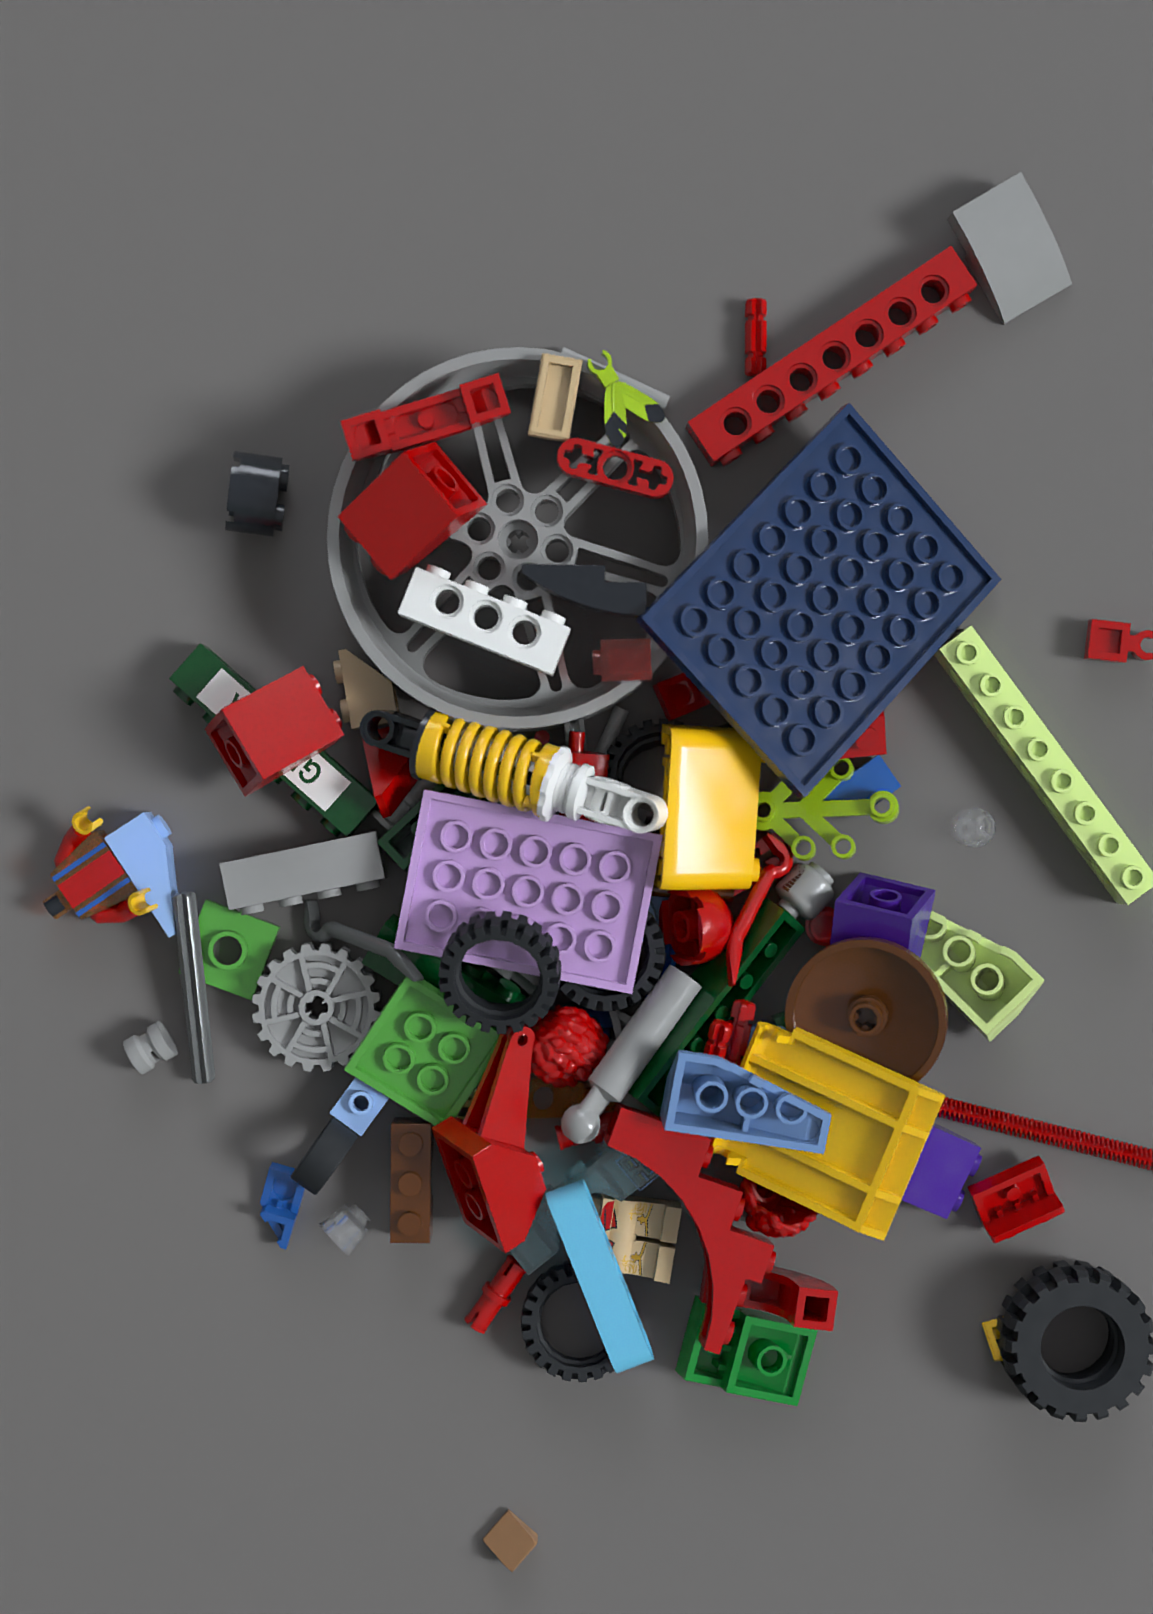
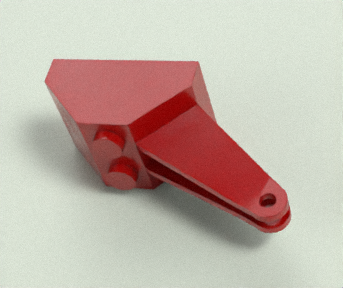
M525 1025L520 1032L514 1033L512 1027H508L506 1034L499 1035L464 1120L450 1116L432 1127L464 1223L504 1253L525 1241L546 1191L542 1172H544L542 1161L535 1152H528L524 1149L531 1059L535 1040L533 1030Z

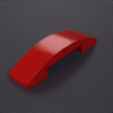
M499 373L460 384L458 389L382 412L380 409L341 420L340 422L352 461L355 462L438 441L511 414Z

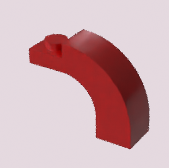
M705 1262L699 1297L702 1303H706L707 1294ZM775 1266L770 1274H764L761 1284L746 1279L745 1283L748 1284V1291L741 1307L776 1314L788 1320L793 1327L833 1331L839 1291L827 1282L800 1272Z

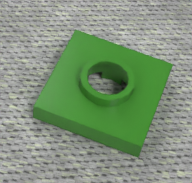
M206 899L198 918L205 983L252 1001L253 994H256L259 986L257 981L264 973L281 926L249 914L241 915L239 910H229L228 906ZM224 936L234 937L242 947L241 957L236 963L231 965H225L217 961L213 952L216 941Z

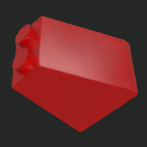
M432 442L404 451L337 517L345 525L344 530L354 542L361 544L371 556V563L375 569L381 574L387 575L391 580L412 569L479 513L487 503L438 444Z
M304 666L222 708L205 727L206 733L245 797L331 747L344 736L341 730L343 726L340 717L335 710L328 708L321 696L322 689L318 680L312 674H308Z

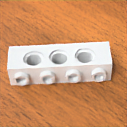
M428 564L426 571L418 567L415 568L398 611L401 617L553 677L571 632V628L564 626L566 618L547 610H543L541 616L526 611L528 603L509 595H504L501 601L487 595L488 587L466 579L463 586L449 580L450 572ZM448 592L456 594L459 597L460 604L454 613L443 614L438 611L437 601L442 594ZM482 608H492L498 613L497 624L491 629H481L475 624V616ZM530 623L536 628L537 635L532 643L522 645L514 640L513 631L518 624Z

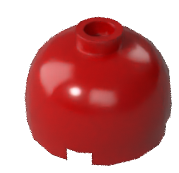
M669 890L667 892L670 893L669 900H663L660 905L659 926L665 945L671 944L676 953L670 955L671 958L681 966L696 965L714 960L726 949L733 927V915L727 904L713 890Z

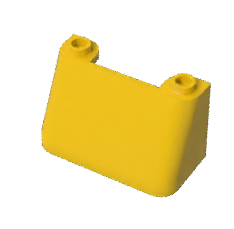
M662 724L661 744H665V754L670 755V757L662 758V765L665 767L662 799L668 808V818L666 823L660 828V834L663 836L659 856L663 857V859H658L653 884L660 890L750 889L752 882H758L760 873L759 858H754L760 770L761 763L765 762L734 728Z

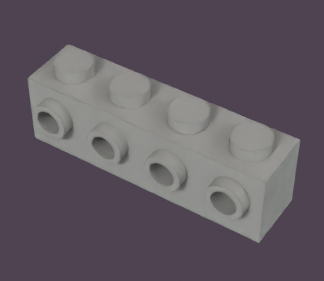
M379 831L219 863L228 909L240 908L241 915L264 911L263 903L278 900L279 907H286L303 903L302 895L317 892L319 900L342 895L340 887L356 884L357 892L380 887L379 879L388 877L382 847L377 843L380 839Z

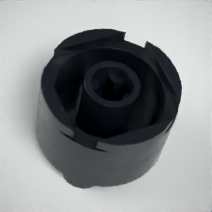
M234 451V461L241 463L240 466L232 465L227 511H229L228 516H234V522L226 521L225 530L273 537L274 530L282 531L285 505L278 504L279 491L287 492L289 465L282 464V457Z

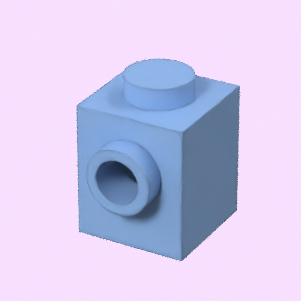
M355 1077L330 1111V1114L362 1136L389 1097Z

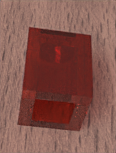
M650 638L600 640V650H592L593 675L601 674L602 684L651 682Z

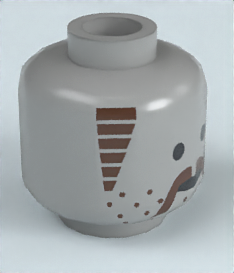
M812 861L808 865L797 863L775 886L776 894L780 899L777 905L785 909L795 919L799 916L805 920H812L833 899L834 892L831 885L834 881L823 868Z

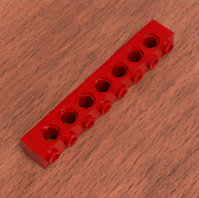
M949 246L689 420L686 430L711 467L721 462L723 467L730 464L743 454L740 449L751 440L758 445L776 432L773 428L775 424L784 418L791 423L809 410L805 404L817 396L821 401H824L841 389L838 382L850 374L856 379L869 371L874 366L871 362L872 359L881 353H884L886 357L893 355L907 344L904 340L905 337L914 331H917L919 336L926 333L939 323L937 316L947 309L952 314L962 309L972 301L969 295L976 288L977 283L953 247ZM932 287L937 290L940 297L939 302L929 303L925 301L922 297L921 289ZM895 308L902 310L907 316V323L904 325L894 324L889 319L888 311ZM860 330L870 332L875 339V344L871 347L861 346L856 341L855 333ZM827 352L837 353L842 359V367L839 369L828 368L823 362V354ZM794 374L805 375L810 382V388L806 391L795 390L790 384V376ZM764 395L773 397L777 403V410L773 413L762 412L757 406V399ZM730 417H737L744 423L745 431L740 435H731L725 430L724 421Z

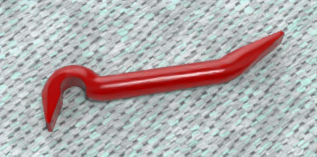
M769 833L762 839L772 853L779 858L780 866L769 864L760 871L758 882L754 883L731 929L726 947L729 987L736 984L743 941L773 880L785 876L793 865L792 853L787 845Z

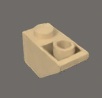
M338 650L340 660L333 661L337 684L344 683L346 699L340 700L343 722H350L351 729L359 730L362 718L370 711L394 710L399 712L395 684L348 650ZM382 718L378 726L388 725L387 720Z

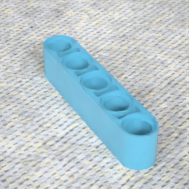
M584 1179L545 1193L551 1214L615 1372L618 1374L654 1360L650 1342Z

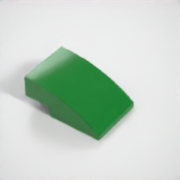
M695 1295L675 1371L686 1381L721 1387L727 1393L798 1406L818 1330L793 1327L783 1317L756 1309L736 1307L731 1320L735 1323L732 1338L728 1345L723 1344L718 1355L704 1350L698 1340L706 1303H702L699 1299L700 1296Z

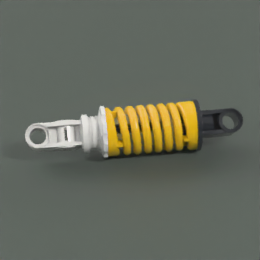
M433 708L427 711L422 720L394 710H373L365 714L360 722V735L367 744L410 758L409 772L412 778L417 780L425 779L440 785L444 784L452 789L458 788L459 791L464 793L472 792L476 797H486L491 802H500L509 808L516 806L519 811L524 813L532 811L535 816L539 817V820L548 822L557 811L566 814L568 819L574 821L579 820L584 815V817L599 823L618 826L636 833H647L661 828L668 818V808L662 798L632 788L617 780L595 776L594 766L588 764L580 766L572 763L571 750L565 746L558 747L548 743L542 748L540 741L536 739H530L527 742L526 737L521 734L513 737V734L505 729L499 732L497 727H484V725H480L477 722L470 723L461 718L454 720V717L443 714ZM382 718H385L389 724V733L386 738H382L378 732V724ZM643 802L649 804L654 812L653 820L649 825L642 823L637 815L638 807Z

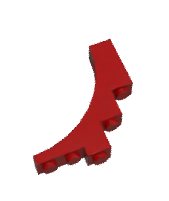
M616 1102L603 1140L607 1146L637 1159L662 1177L680 1197L693 1219L703 1247L707 1273L706 1310L698 1340L704 1350L719 1355L723 1344L728 1345L732 1338L735 1323L731 1320L736 1306L741 1307L746 1299L748 1284L745 1283L746 1279L761 1284L764 1274H770L776 1260V1251H773L774 1244L765 1236L732 1226L733 1220L739 1221L745 1206V1199L741 1198L743 1192L737 1185L700 1173L702 1167H708L713 1155L714 1146L710 1145L711 1137L664 1130L661 1117Z

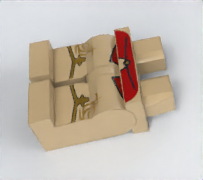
M601 1191V1197L591 1196L621 1272L653 1278L654 1281L670 1284L675 1254L674 1244L677 1242L682 1213L679 1201L613 1194Z

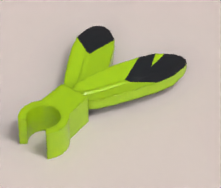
M603 350L601 356L606 359L607 367L603 370H597L593 367L592 360L588 359L587 368L591 374L598 378L603 388L606 389L604 394L605 432L611 445L618 448L623 444L627 433L626 409L639 418L651 423L663 422L665 415L660 405L651 397L619 381V377L612 366L610 354Z

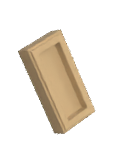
M542 353L528 436L565 442L569 439L583 360Z

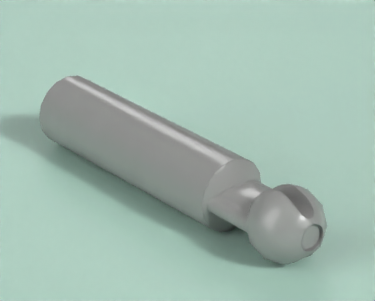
M672 965L667 967L588 1078L592 1089L581 1104L573 1105L564 1112L561 1119V1129L567 1138L574 1143L583 1144L591 1142L597 1136L601 1127L599 1117L610 1102H621L702 988L697 982Z

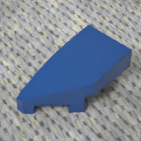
M876 755L856 769L849 780L842 781L824 801L869 799L872 794L878 791L893 793L901 785L881 756Z
M272 1162L261 1196L260 1204L262 1209L259 1214L264 1222L268 1221L278 1238L277 1243L279 1247L286 1250L305 1188L290 1178L295 1168Z

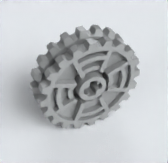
M313 941L306 942L301 945L300 952L292 947L283 952V961L279 958L272 960L268 965L271 973H264L259 977L257 984L262 987V990L253 994L252 1003L259 1005V1010L252 1014L253 1023H261L263 1029L257 1035L261 1041H270L272 1045L269 1052L273 1056L279 1053L285 1056L284 1064L292 1067L296 1062L302 1063L303 1071L309 1072L312 1071L315 1065H320L323 1072L330 1071L336 1061L342 1066L346 1065L352 1056L351 1053L355 1052L373 1025V1021L377 1019L383 1010L376 1007V1002L382 998V991L374 989L372 985L377 979L374 971L366 973L363 969L364 964L361 963L363 958L361 956L355 960L351 958V949L343 946L339 951L333 950V943L327 941L323 942L320 948H316ZM317 996L324 999L322 1004L327 1002L328 1009L323 1010L319 1016L312 1013L314 1008L310 1010L308 1008V1003L313 1002Z

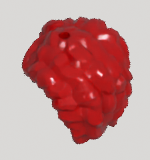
M557 1004L553 1009H549L543 1019L539 1017L537 1024L530 1027L535 1035L531 1073L535 1074L545 1084H551L554 1088L566 1086L573 1088L578 1084V1080L587 1081L593 1073V1069H596L607 1052L606 1048L610 1042L609 1037L603 1033L600 1023L596 1019L589 1017V1014L584 1009L574 1006L562 1007Z
M743 1177L739 1188L743 1192L741 1198L745 1199L744 1211L748 1214L745 1222L746 1226L753 1232H760L772 1238L795 1237L800 1231H805L809 1227L810 1222L816 1220L817 1212Z

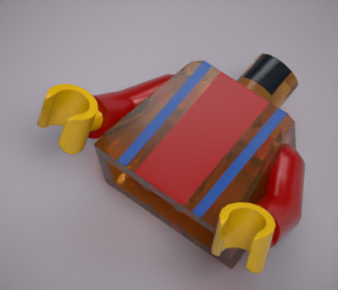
M90 806L73 815L72 826L64 835L54 858L56 868L50 874L59 890L43 900V904L49 914L57 920L73 909L81 920L91 918L98 924L125 923L137 916L156 910L158 908L157 903L149 906L145 901V894L151 891V889L147 887L139 891L137 890L104 838L108 836L105 830H96L91 833L103 824V819L99 818L91 822L87 816L88 810L91 809Z

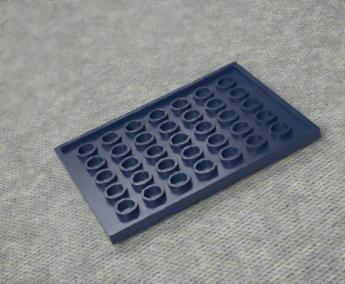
M848 403L842 406L636 621L799 799L805 798L1002 579L860 414Z

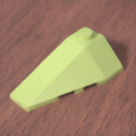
M931 911L920 958L937 977L947 1000L991 1042L1019 1015L1045 980L1017 952L982 937L981 934L970 929L968 930Z

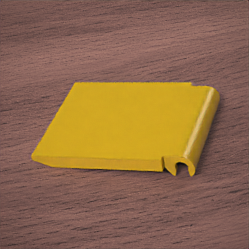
M762 1021L758 1022L740 1067L831 1113L824 1154L711 1137L710 1145L714 1146L713 1154L716 1153L726 1157V1165L738 1166L737 1174L859 1233L884 1241L946 1095L797 1027L791 1033L773 1024Z

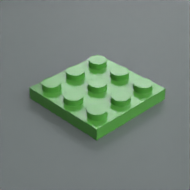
M405 976L346 1063L344 1071L435 1126L450 1116H457L481 1081L500 1034H497V1027H491L490 1032L487 1033L480 1031L482 1024L476 1022L473 1028L465 1024L466 1016L463 1015L458 1019L453 1014L454 1005H446L444 1001L445 992H441L440 989L424 979L423 981L414 982Z

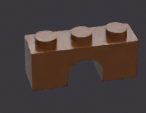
M395 1117L391 1123L390 1243H430L433 1235L431 1175L432 1159L434 1156V1134L432 1127L434 1125L421 1117Z

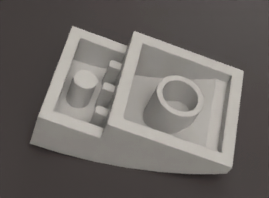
M1022 172L954 210L947 219L966 252L964 259L1003 325L1072 285L1055 237Z

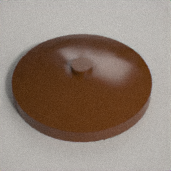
M856 937L841 940L823 948L803 966L795 977L788 993L785 1007L786 1031L792 1033L795 1028H801L919 1082L933 1067L944 1046L948 1029V1009L944 992L937 977L930 967L915 953L889 940L875 937Z

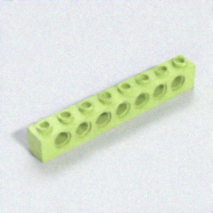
M969 626L946 641L934 656L1115 902L1129 905L1153 887V871L974 628Z

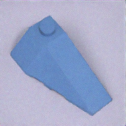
M678 1050L668 1073L660 1112L664 1130L824 1154L832 1116L831 1113L720 1056Z

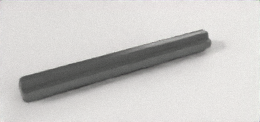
M186 891L176 893L173 896L174 917L192 1081L195 1084H207L215 1079V1068L196 894Z

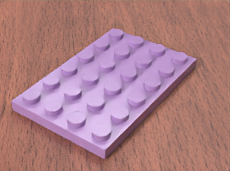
M424 789L394 948L442 957L450 936L453 932H456L458 926L464 921L468 924L470 918L477 914L482 919L486 912L495 911L496 917H501L503 911L512 912L511 918L518 919L519 914L527 916V924L532 925L536 921L542 926V934L548 932L553 938L552 946L557 945L559 960H561V981L632 994L663 835L651 832L636 833L618 826L584 819L574 821L566 816L554 814L548 822L539 820V817L535 816L532 811L524 813L519 811L516 806L509 808L500 803ZM490 940L476 944L467 951L462 960L463 962L540 976L536 960L525 949L511 942Z

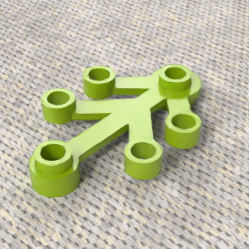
M849 758L839 759L800 802H785L792 792L782 781L771 793L759 792L758 807L762 804H768L771 811L767 817H759L757 815L756 829L760 831L773 830L791 847L792 853L797 859L808 861L816 854L814 841L808 836H800L784 820L801 818L831 846V850L837 858L846 860L855 854L856 844L854 840L848 835L839 833L823 817L870 816L878 824H889L897 818L900 808L896 797L887 791L875 792L869 799L824 801L842 781H847L853 776L854 766ZM840 762H845L849 765V770L845 775H837L834 771L835 766ZM879 800H887L890 803V808L887 812L879 813L875 810V805ZM842 840H847L851 844L850 851L846 854H840L836 849L838 842ZM803 841L811 844V850L807 855L797 853V846Z

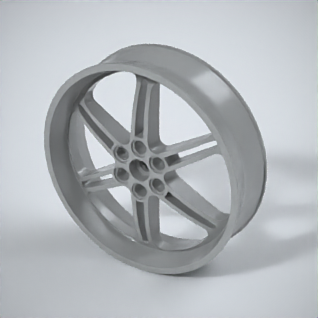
M494 348L469 353L424 371L400 387L378 409L382 412L458 389L460 384L499 373L504 392L520 388L536 389L542 353L583 360L577 391L578 397L604 408L606 389L603 388L598 378L589 372L587 360L539 348ZM592 362V365H593V367H594L595 369H597V370H603V369H605V368H603V367H601V366H599V365H597V364H595V363ZM619 377V381L632 386L631 384H629L628 382ZM626 409V436L629 438V441L621 450L662 460L673 471L674 480L668 494L677 520L680 540V554L674 564L668 566L657 565L570 536L564 528L566 520L600 485L587 482L567 503L558 493L574 478L564 473L540 493L532 494L525 491L519 479L502 418L495 420L494 423L510 479L494 483L481 426L474 428L489 496L486 502L487 505L459 528L458 531L446 539L447 541L466 546L472 551L471 562L453 582L464 586L466 579L472 580L488 587L487 595L489 596L495 590L502 588L512 591L517 599L526 603L542 599L544 610L554 613L549 593L539 587L532 591H525L518 586L517 579L522 573V564L577 565L575 563L578 552H582L664 578L667 582L665 587L646 583V594L656 599L708 546V523L703 491L695 466L670 422L666 418L660 423L647 422ZM606 435L597 442L606 446L611 445ZM348 450L333 488L328 514V562L333 587L341 611L365 653L399 688L427 707L454 717V719L461 718L466 722H477L480 725H484V727H497L499 731L505 729L513 732H526L564 727L563 723H574L582 717L583 720L589 719L631 695L652 676L668 655L647 634L636 651L618 670L591 688H578L571 682L567 674L562 652L557 664L562 683L561 690L558 692L551 690L547 675L537 671L540 679L539 691L530 698L518 700H495L455 691L433 681L424 670L425 658L447 635L436 631L415 652L409 651V644L426 626L415 622L405 633H395L386 626L373 605L366 587L360 565L358 543L354 542L344 530L345 525L337 517L382 473L384 465L391 454L353 462ZM594 451V459L601 453ZM581 456L570 467L577 469L579 463L590 464L593 460ZM617 457L611 458L603 466L604 474L608 477L623 460ZM656 469L659 476L661 477V470ZM661 478L662 481H663V483H664V485H665V484H666V480L663 479V478ZM505 493L515 494L520 500L518 508L509 513L501 511L497 507V501L501 495ZM543 504H552L559 512L558 517L552 523H542L535 515L538 507ZM484 521L489 524L491 533L488 538L482 541L471 539L468 533L470 526L474 522ZM516 535L520 539L524 535L528 538L526 541L527 551L521 553L519 549L516 553L510 551L512 548L510 539ZM555 542L564 544L569 551L568 557L559 563L550 561L546 556L548 546ZM486 560H495L501 566V573L494 580H485L479 575V567ZM605 572V582H640ZM450 592L442 594L437 601L438 611H441L456 594ZM523 623L530 644L536 638L533 626L530 623Z

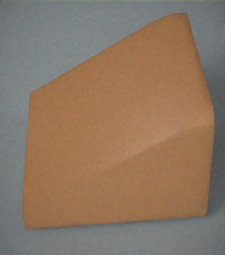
M508 1509L483 1537V1541L503 1565L513 1572L537 1545L538 1534Z

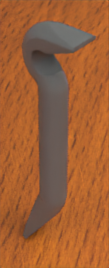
M306 900L304 926L306 933L313 941L325 942L334 937L387 958L398 970L414 982L423 981L424 977L400 949L394 948L395 944L335 921L326 922L321 928L318 900Z

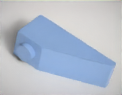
M143 812L104 839L137 890L139 891L147 887L151 889V891L145 894V901L149 906L158 904V908L153 910L152 913L170 938L176 936L173 896L178 893L173 845L168 838L172 833L165 820L159 814L154 817L152 812Z

